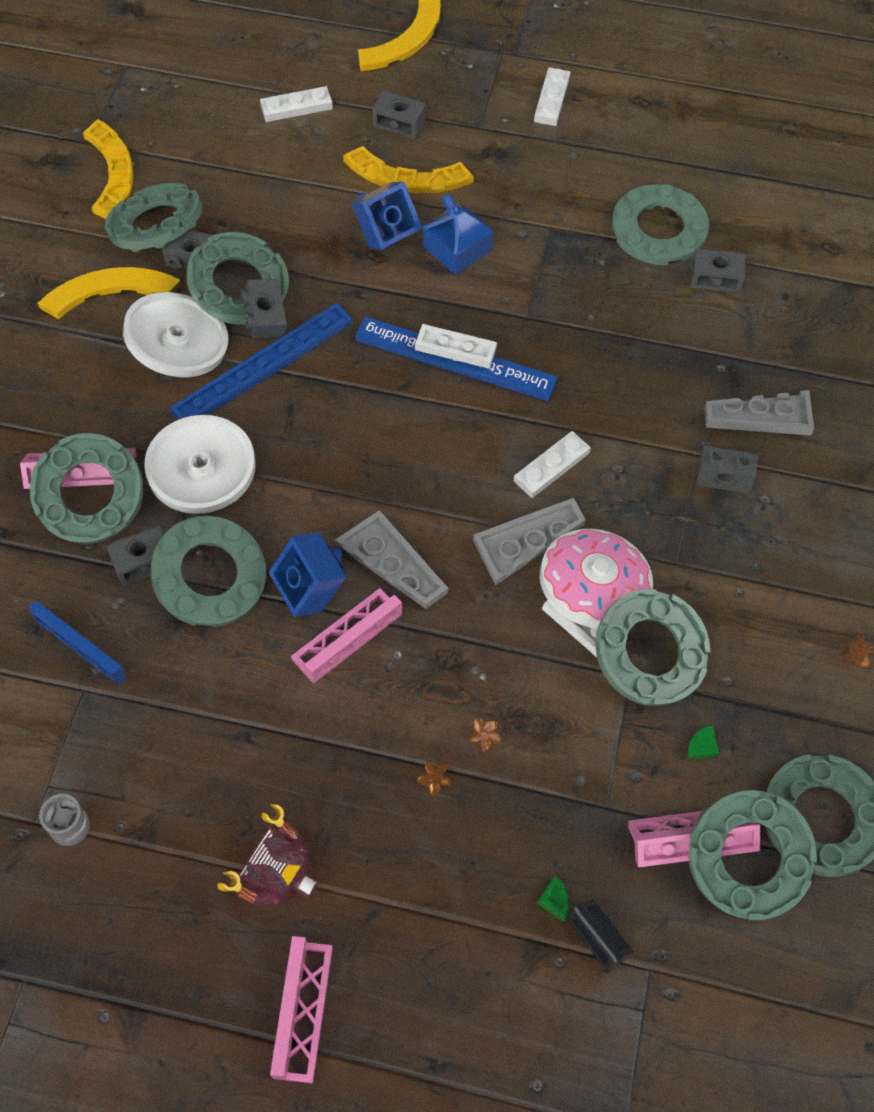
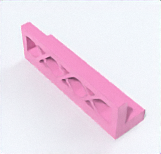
M126 448L135 459L137 456L136 448ZM27 453L20 462L24 489H30L33 470L43 453ZM83 463L72 468L67 473L61 487L114 484L109 471L102 465Z
M379 588L291 656L293 662L314 684L402 615V602L395 595L389 598ZM380 599L383 604L370 613V606ZM362 619L348 630V623L351 620ZM340 636L326 647V640L329 637ZM308 653H318L306 663L302 660Z
M703 811L629 820L628 828L635 842V861L638 868L689 861L688 845L690 835L696 820ZM747 822L732 829L723 842L721 856L760 851V824ZM680 825L683 826V828H674L671 826ZM647 829H649V830H652V831H653V832L640 833V830H647Z
M292 936L270 1072L273 1079L313 1084L333 945L308 943L305 937ZM306 952L325 953L323 966L311 974L305 965ZM303 971L309 976L304 981H302ZM322 973L321 982L319 985L315 978ZM312 981L319 990V996L315 1002L306 1008L299 998L300 990ZM298 1003H299V1005L302 1007L303 1011H302L300 1014L297 1015ZM317 1007L314 1019L310 1012ZM307 1015L314 1024L313 1034L301 1042L294 1033L295 1024ZM294 1038L298 1046L291 1051ZM312 1041L309 1054L305 1046ZM301 1049L309 1059L307 1075L288 1072L290 1058Z

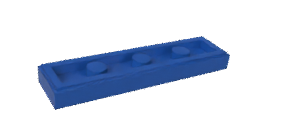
M35 601L29 607V611L37 623L116 684H121L127 678L120 664L38 601Z

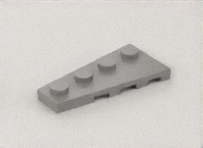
M809 390L800 391L799 395L792 396L788 392L778 393L777 397L765 399L763 395L753 396L751 400L742 401L740 398L706 401L704 408L706 428L811 436L814 431Z
M571 498L473 535V541L496 586L546 552L550 544L558 537L584 526L585 518L575 499Z
M380 510L335 540L337 547L425 609L448 594V587Z

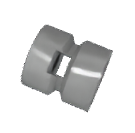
M58 794L50 797L40 809V824L53 840L62 846L78 844L85 839L89 832V816L77 800L68 794Z

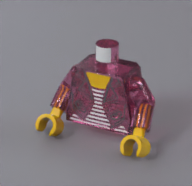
M270 804L276 811L273 819H270L266 813L262 812V819L265 822L275 824V827L269 826L239 874L234 871L223 872L224 875L229 876L231 879L229 887L223 883H218L219 890L224 892L233 891L234 895L253 906L275 905L279 901L287 903L294 891L309 899L318 886V881L306 875L310 867L307 857L309 850L300 832L287 818H283L284 811L282 807L275 804Z

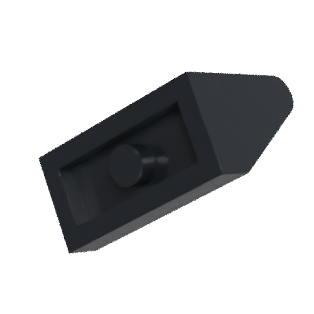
M594 899L580 903L571 911L567 921L607 974L634 953Z

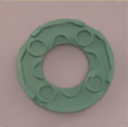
M163 183L150 186L133 193L134 196L127 199L125 203L120 201L108 214L105 221V229L113 244L120 248L130 249L132 252L152 247L163 248L168 242L196 226V222L202 213V202L195 189H188L186 184ZM165 205L173 206L177 209L176 212H173L174 216L164 219L158 228L156 224L148 230H141L140 227L135 229L133 227L136 217L144 211Z
M669 184L645 185L629 191L617 202L613 212L611 227L617 237V243L626 253L646 263L668 265L671 261L681 260L684 262L694 256L696 249H702L709 232V218L705 208L694 195ZM657 206H662V209L665 207L671 208L677 212L676 215L681 216L684 229L676 237L656 239L648 236L640 229L637 222L638 215L644 209L651 210Z
M225 232L207 238V241L199 247H196L190 256L186 276L188 289L198 306L210 316L226 323L246 325V306L242 305L241 300L227 297L221 289L215 286L213 280L214 270L220 263L226 260L238 259L246 261L257 269L261 279H278L282 302H284L289 286V275L282 257L279 253L275 254L267 247L265 241L249 234ZM258 307L259 309L266 311L265 308Z
M81 433L59 440L57 445L52 447L47 453H43L31 476L30 499L36 516L39 517L50 532L69 542L94 544L113 538L133 521L142 502L143 478L136 460L120 443L104 435ZM95 463L102 465L113 478L114 493L110 503L94 515L83 516L73 513L66 507L62 499L61 486L64 477L72 468L79 464Z
M198 516L177 523L161 537L152 556L150 576L158 600L173 616L195 626L198 624L220 627L241 619L255 606L264 589L266 563L262 550L256 540L240 525L221 517ZM199 545L221 547L231 555L236 563L237 577L235 583L228 591L217 596H205L194 592L186 585L182 578L181 563L184 556L191 549Z
M657 589L637 590L628 593L614 602L601 618L595 640L598 663L608 682L624 697L648 706L672 704L690 695L701 684L708 670L706 669L708 654L710 653V642L706 628L695 610L678 596L656 591ZM644 620L657 621L665 625L674 634L678 644V657L674 667L668 673L660 676L645 674L630 662L626 651V641L629 630L638 622Z
M809 754L797 757L786 763L773 776L765 792L779 796L795 807L798 797L807 789L815 787L829 788L846 799L854 815L853 830L844 841L835 844H824L815 841L817 863L814 862L812 874L823 877H841L853 874L874 860V781L852 762L833 755L811 756ZM765 827L770 840L781 854L777 837L769 828Z
M758 790L734 791L713 801L696 820L688 845L690 870L701 893L720 910L748 920L770 919L793 908L808 891L812 883L810 880L814 869V862L817 863L814 836L803 815L785 799ZM747 822L759 823L769 828L777 837L781 848V863L776 874L767 882L756 886L743 885L733 880L725 870L721 859L723 842L727 834L736 826Z

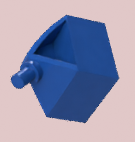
M390 182L368 194L363 192L358 196V199L351 202L370 249L382 250L422 229L404 182Z
M448 193L441 197L446 207L445 212L423 226V247L452 273L457 275L492 251L493 230L461 202L455 204L451 194Z
M320 533L292 536L269 571L271 578L294 617L321 613L347 577L345 568L341 564L342 550L338 547L331 549Z

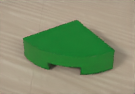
M713 726L705 727L693 736L687 749V760L715 758L718 756L719 752Z
M554 876L537 904L564 922L569 911V897L563 882Z

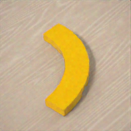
M419 0L416 18L403 34L383 45L358 49L360 71L388 67V63L397 60L401 62L418 52L431 39L439 23L441 12L440 0Z
M97 119L83 132L85 140L98 148L108 164V184L105 186L99 199L92 206L93 213L106 220L110 211L120 201L125 203L129 199L133 188L134 172L130 153L125 143L118 137L115 130Z
M364 146L343 155L344 162L366 180L379 186H384L390 182H404L408 193H440L461 188L474 182V176L462 162L443 168L432 169V172H417L415 169L397 167L396 169L385 164V161L370 153Z
M109 268L93 271L67 281L48 293L38 302L41 310L60 319L71 309L85 302L86 298L100 294L102 296L121 293V290H134L145 295L162 292L175 293L182 284L180 279L146 268Z

